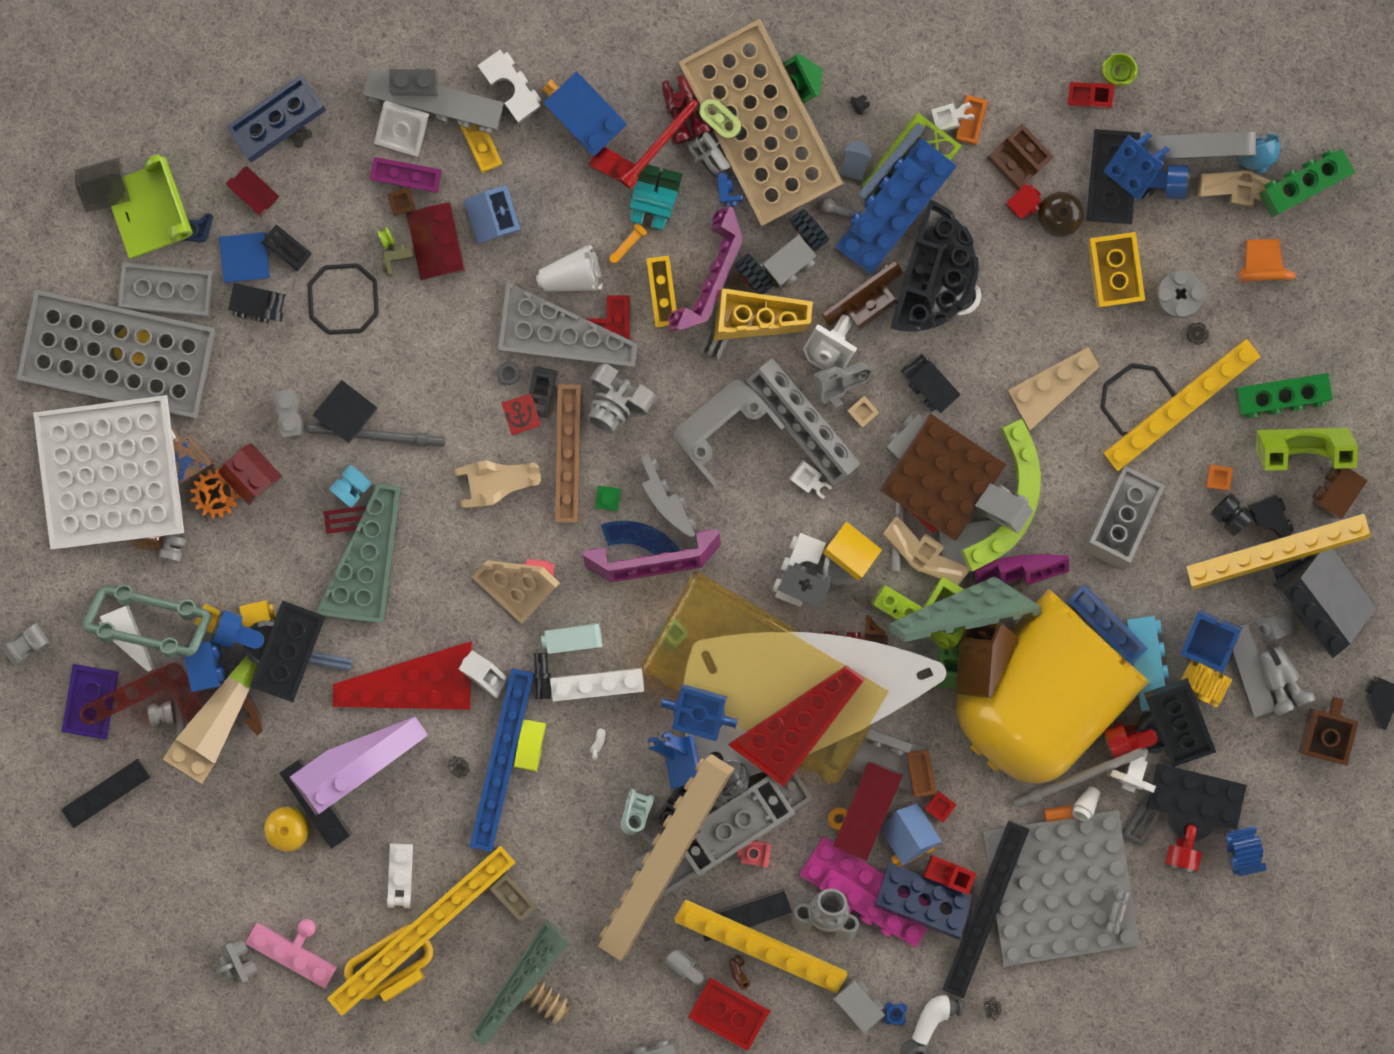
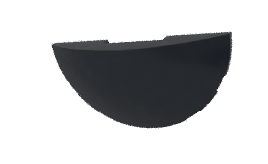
M933 200L928 202L905 270L890 329L920 332L945 324L964 308L976 286L979 266L978 257H976L973 247L974 240L967 227L962 226L951 210Z

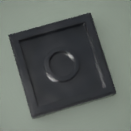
M341 380L315 411L313 417L350 444L378 408Z

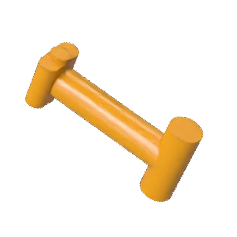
M636 223L634 231L610 256L609 263L616 265L641 236H646L647 231Z

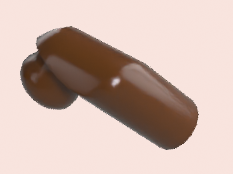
M737 954L734 958L731 957L729 966L732 976L739 987L747 989L750 986V981L740 968L745 964V961Z

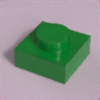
M598 485L595 508L618 511L621 489Z

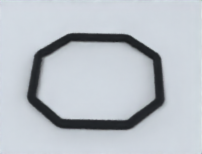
M357 263L323 266L308 283L310 319L329 335L364 332L379 314L377 280ZM357 268L373 282L374 314L359 329L329 330L314 317L312 285L325 270Z
M1136 363L1129 364L1103 385L1101 410L1122 436H1125L1128 432L1122 431L1105 408L1108 385L1131 368L1151 370L1155 372L1172 395L1171 398L1176 395L1174 390L1155 366Z

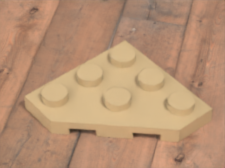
M489 560L472 576L481 587L521 624L560 583L544 567Z

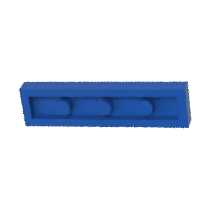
M1083 584L1068 600L1129 664L1133 665L1148 649L1086 585Z

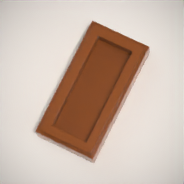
M929 749L906 752L913 798L935 795L936 788Z

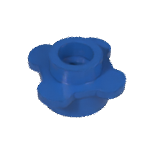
M888 1002L885 1004L886 1016L883 1018L885 1024L890 1025L892 1023L903 1026L906 1023L905 1012L907 1011V1006L904 1003L896 1005Z

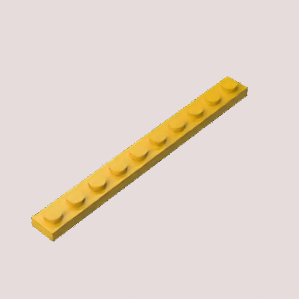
M500 845L327 998L341 1016L345 1015L514 866L516 862Z

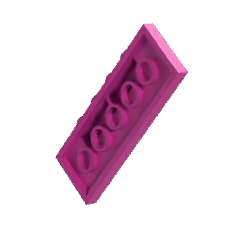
M823 836L799 875L819 887L822 891L826 889L839 890L847 899L849 913L855 910L861 914L859 918L865 923L871 925L874 922L880 926L879 931L886 936L891 937L893 934L916 948L927 931V927L874 907L884 873L857 856L834 847V842ZM899 887L897 890L898 895L901 898H907V890ZM919 896V903L927 907L929 901Z

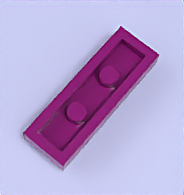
M374 157L370 180L438 193L442 170Z

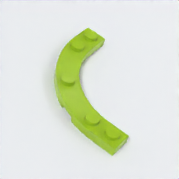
M1023 419L1000 428L1015 465L1016 479H1018L1015 496L1017 494L1024 496L1029 501L1028 505L1033 512L1019 533L1000 525L986 538L961 550L970 571H974L996 560L1009 551L1026 532L1037 509L1041 488L1040 464L1034 443Z

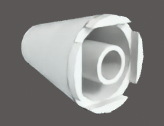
M591 245L585 246L541 268L539 274L536 275L539 288H543L545 292L601 290L602 283L598 284V278L602 277L598 258L595 252H590L593 247Z

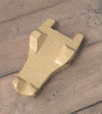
M484 460L454 469L455 476L467 474L472 499L460 501L461 508L494 505L509 493L539 485L541 481L539 466L534 462L506 466Z

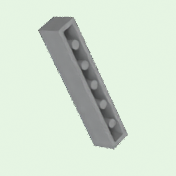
M371 68L369 69L363 96L368 98L367 102L381 105V102L389 101L435 115L434 119L438 121L448 122V119L457 121L456 125L470 128L471 124L479 126V131L492 134L493 130L499 131L505 108L504 102L438 86V96H392L389 93V73Z

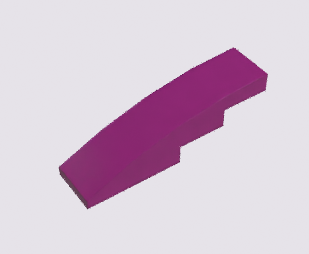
M1035 554L999 558L974 570L973 576L976 584L995 576L1006 584L1024 579L1025 584L1030 585L1069 572L1068 555Z

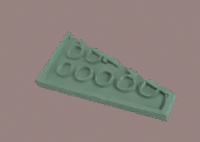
M377 484L316 613L330 617L384 623L401 486Z
M546 919L473 1031L472 1036L478 1043L485 1045L487 1041L492 1039L496 1030L528 992L536 986L538 980L569 945L568 940L555 924Z

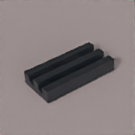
M277 224L261 242L296 271H299L312 254ZM278 232L282 237H284L287 241H289L292 245H294L297 249L304 253V257L302 258L299 254H297L294 250H292L274 234ZM272 239L275 243H277L280 247H282L285 251L292 255L296 260H298L299 263L296 264L294 261H292L288 256H286L283 252H281L278 248L271 244L269 240Z

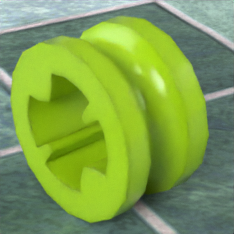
M388 226L385 227L384 231H377L385 250L388 249L389 245H396Z

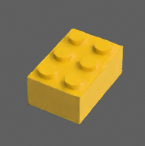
M1136 232L1088 239L1087 244L1096 308L1145 301Z

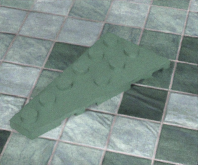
M994 576L890 623L889 631L906 642L931 637L932 632L944 631L946 634L953 632L954 628L964 626L966 630L996 624L1002 618L1011 617L1013 620L1021 619L1022 614L1040 615L1041 607Z

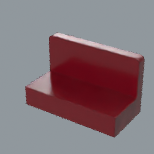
M247 166L234 179L231 177L226 182V185L261 217L279 198V195Z

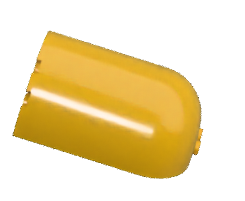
M1049 588L1035 602L1041 607V614L1032 616L1031 613L1024 614L1010 629L1018 637V640L991 699L957 693L955 703L957 721L965 736L972 743L970 748L978 756L983 754L989 760L987 764L994 771L997 772L1000 769L1011 778L1030 784L1049 782L1063 775L1150 683L1146 677L1133 665L1129 664L1120 653L1108 645Z

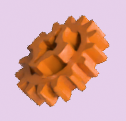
M211 469L207 470L208 476L202 473L199 474L201 481H193L197 488L190 490V492L196 494V497L191 499L192 502H198L195 509H204L203 516L210 512L213 519H215L217 513L221 518H224L225 511L232 514L233 511L230 507H238L239 504L235 502V499L241 498L218 473L219 469L216 470L215 474H213ZM219 478L216 484L209 485L206 483L210 479ZM227 484L231 490V497L226 494L225 487ZM219 487L218 493L221 494V497L212 500L213 494L210 493L211 490H216ZM201 491L205 493L207 499L205 504L201 498ZM222 502L226 504L223 508L213 509L216 503Z

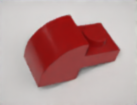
M1070 82L1067 105L1090 107L1092 109H1112L1115 84Z
M605 147L595 156H592L588 164L589 167L620 182L618 176L623 171L631 170L635 165L633 162Z
M931 854L922 876L962 893L969 894L977 873Z

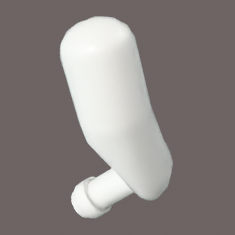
M602 728L597 730L596 740L590 748V752L593 754L592 759L594 760L598 758L597 752L601 750L605 741L606 731Z

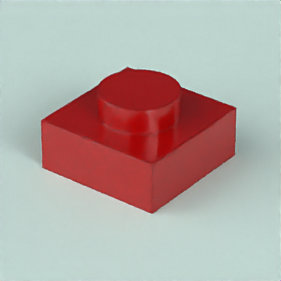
M937 791L924 809L943 823L957 804L940 791Z

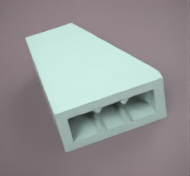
M600 622L545 630V635L541 636L542 648L547 649L548 654L603 646Z

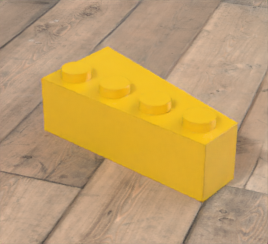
M722 288L717 299L713 341L805 332L811 324L813 302Z

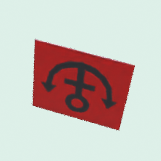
M531 393L501 403L511 436L541 426Z

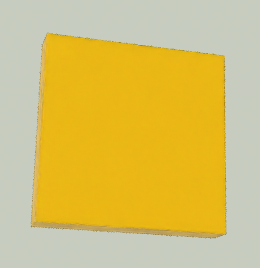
M846 521L823 553L857 581H860L882 549Z

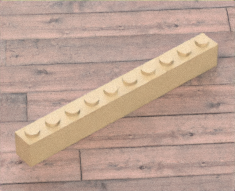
M712 754L706 759L701 758L695 768L698 771L694 778L690 777L684 787L687 790L684 797L680 796L673 806L676 811L673 816L669 814L663 823V827H665L662 834L658 833L652 843L655 846L651 853L647 852L641 864L644 866L641 872L637 870L630 882L633 883V886L630 890H625L620 898V901L623 902L620 908L616 907L609 918L612 920L610 926H605L601 931L599 937L602 940L598 947L620 961L629 953L735 768Z

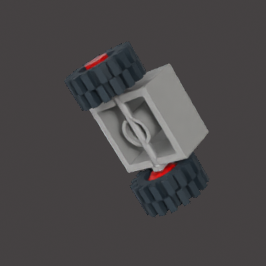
M805 208L789 219L798 232L797 237L763 265H759L749 253L734 264L742 278L755 293L764 294L774 286V283L765 271L779 288L782 285L787 288L797 280L796 274L799 271L805 273L814 266L815 262L813 260L816 258V255L813 251L816 252L830 240L821 226Z

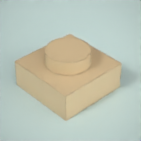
M865 395L847 410L862 428L880 413Z

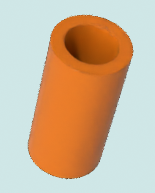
M1072 805L1044 809L1046 822L1074 818Z

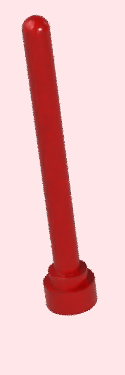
M691 100L632 169L623 171L618 176V180L624 186L632 190L637 184L636 180L639 178V173L698 107V102Z

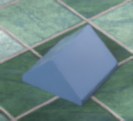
M918 803L897 810L882 824L880 829L903 866L942 843Z

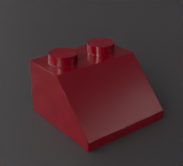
M252 443L237 451L218 471L248 505H251L282 477Z

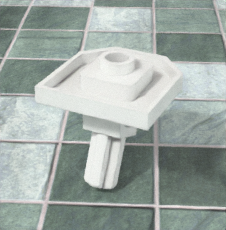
M842 315L831 331L817 325L803 347L808 361L822 370L832 366L841 369L845 368L857 350V347L845 341V335L853 324V320L849 316Z
M1145 748L1141 749L1144 757L1129 762L1124 773L1113 769L1107 771L1106 775L1118 779V782L1123 784L1122 788L1135 793L1136 789L1141 791L1143 789L1154 793L1156 786L1142 781L1148 763L1145 760L1149 750Z

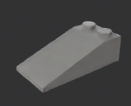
M1124 466L1082 551L1124 571L1135 555L1165 485ZM1126 473L1158 488V491L1126 475Z

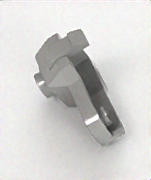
M858 362L843 369L832 366L814 374L816 394L822 403L830 402L833 408H837L843 405L839 398L843 397L847 390L864 384L874 372L865 362Z

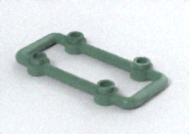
M122 584L116 588L104 586L96 592L82 625L86 632L97 635L99 640L104 643H111L116 639L161 650L164 657L172 659L177 655L192 656L197 652L210 624L211 614L208 610L196 607L192 600L186 599L177 603L135 593L129 585ZM106 595L115 597L116 601L122 605H128L134 601L175 611L184 620H192L195 616L202 618L189 647L180 646L174 638H166L163 641L118 631L109 622L101 623L99 626L92 624Z

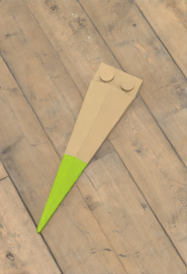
M247 655L179 734L163 758V761L201 785L213 768L249 692V686L257 664L250 661Z

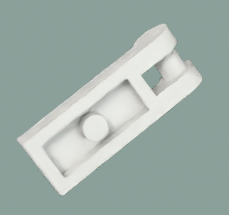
M390 843L387 908H395V906L411 908L413 844ZM395 890H404V897H395Z

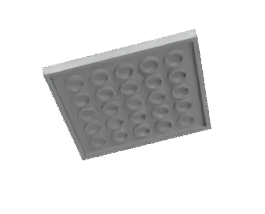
M1119 810L1094 813L1093 818H1090L1087 822L1080 821L1074 817L1053 822L1040 821L1020 824L1030 828V831L996 915L1003 966L1140 946ZM1005 827L982 830L988 870ZM1117 890H1127L1130 895L1125 903L1127 906L1123 920L1119 924L1121 926L1118 934L1109 933L1106 928L1108 922L1111 921L1110 914L1114 901L1117 900L1115 897Z

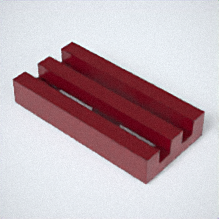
M367 506L323 511L326 534L356 530L358 525L331 529L330 524L359 521L362 516L329 520V515L365 511Z

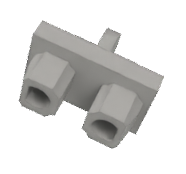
M244 941L222 945L221 947L227 961L224 956L218 958L221 967L216 969L217 974L224 972L227 979L233 977L234 974L238 983L248 981V977L253 975L257 969L252 960L241 964L238 956L248 952Z

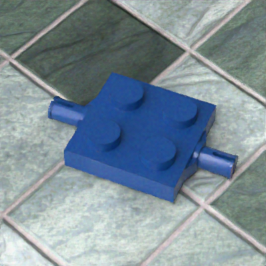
M683 684L677 701L663 698L661 702V707L673 710L674 722L672 729L712 741H717L722 725L736 729L738 719L725 716L727 696Z

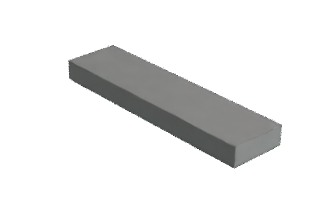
M1246 623L1240 625L1243 629L1232 653L1253 717L1255 718L1273 712L1275 705L1264 679V671L1249 626Z

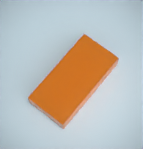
M965 95L963 104L970 102L972 108H967L964 114H973L975 119L959 120L960 127L957 128L955 140L977 145L988 100Z

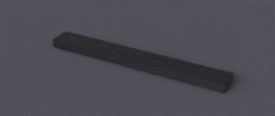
M1008 820L942 990L961 998L965 997L1030 828Z

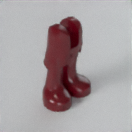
M684 75L677 76L678 86L681 91L675 94L672 93L673 89L668 80L662 82V93L668 115L671 113L673 120L679 115L683 105L686 107L691 100H694V93ZM696 108L689 116L695 138L702 137L705 132L711 133L714 131L707 122L702 120ZM686 122L671 137L673 145L687 142L686 139L688 141L693 139Z

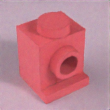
M754 840L737 851V857L741 858L740 863L768 867L771 843ZM750 850H757L758 855L751 857L749 855Z

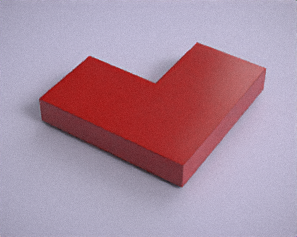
M607 295V318H590L586 320L630 340V295Z

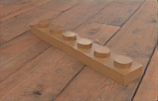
M558 384L555 522L578 523L581 385Z

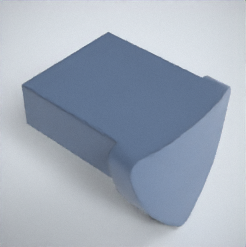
M856 141L848 145L844 150L845 159L840 175L862 181L867 163L871 161L872 155L863 141Z

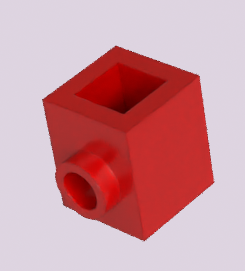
M1025 184L1004 205L1021 221L1027 214L1031 217L1041 208L1038 205L1042 200L1039 197L1041 193L1032 184L1030 186Z

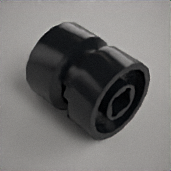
M1230 493L1210 514L1219 523L1224 522V528L1232 536H1235L1249 524L1254 515L1246 507L1241 508V502Z

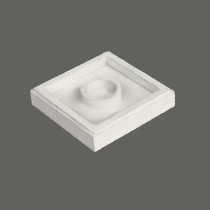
M385 101L374 144L418 157L429 114Z

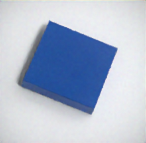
M265 232L219 237L224 283L270 278L267 247L261 243L266 237Z

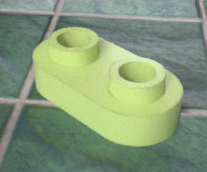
M709 99L702 103L700 107L701 117L721 136L732 138L739 134L741 130L740 120L720 101ZM712 106L717 110L715 115L709 113V109ZM728 122L733 123V129L731 131L727 130L726 124Z

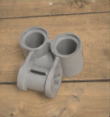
M36 623L0 648L11 664L15 666L50 641Z

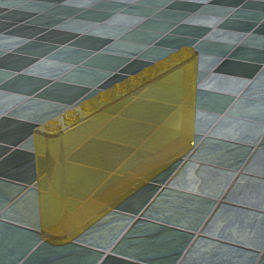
M697 570L691 575L641 663L643 672L653 678L657 677L670 689L680 691L682 685L685 684L727 696L725 716L738 719L737 726L745 731H748L845 665L791 633L800 631ZM861 675L865 678L863 683L801 763L802 768L809 772H816L821 775L822 780L829 784H833V782L838 783L874 724L870 725L871 721L889 693L888 690Z

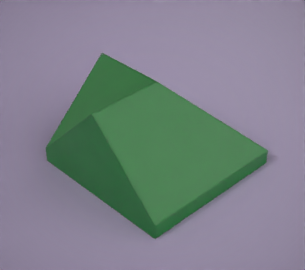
M800 54L783 62L803 104L819 96L823 68Z

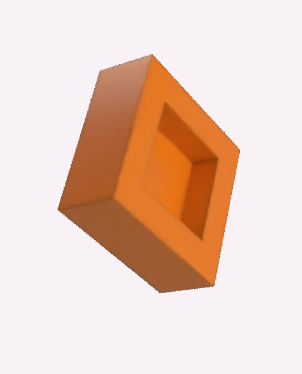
M1209 465L1206 487L1230 491L1233 468Z

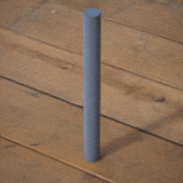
M919 122L858 194L864 199L867 198L925 128Z

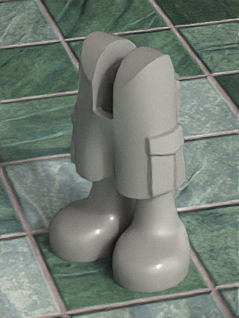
M1280 645L1272 648V653L1278 666H1275L1268 651L1259 654L1269 691H1274L1277 704L1274 711L1277 716L1315 700L1312 692L1302 691L1296 681L1300 676L1295 665L1290 662ZM1285 684L1289 689L1292 701L1287 697L1285 693V690L1283 688Z

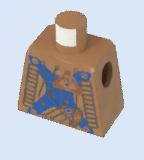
M172 429L178 486L214 465V463L191 436H186L180 440L176 431Z

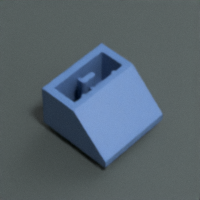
M507 185L485 191L464 200L477 245L521 231Z

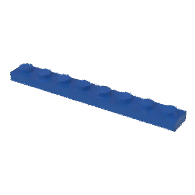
M516 668L511 669L469 847L490 852L493 850L533 681V672Z

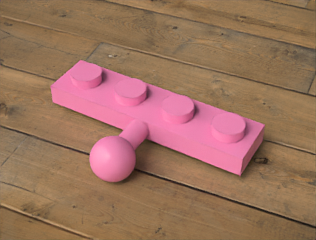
M303 919L299 922L297 926L298 935L294 942L260 923H256L245 943L246 945L319 986L326 988L337 967L301 947L306 937H310L315 933L316 926L312 920Z

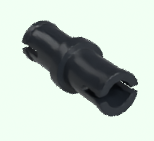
M533 653L535 667L533 679H535L536 699H550L549 678H551V673H548V653Z

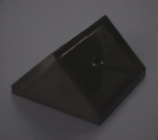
M119 157L75 170V186L86 213L131 201Z

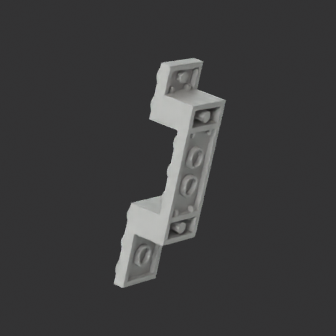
M794 772L784 787L765 774L750 784L751 787L708 814L660 898L694 876L698 875L699 877L793 816L797 809L814 799L797 772ZM647 852L635 859L641 870L644 866L641 862Z

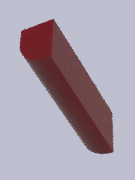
M868 762L834 842V847L867 861L903 777L902 773L874 762Z

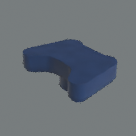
M207 213L200 220L188 219L193 234L183 241L205 242L208 239L212 226L213 215Z

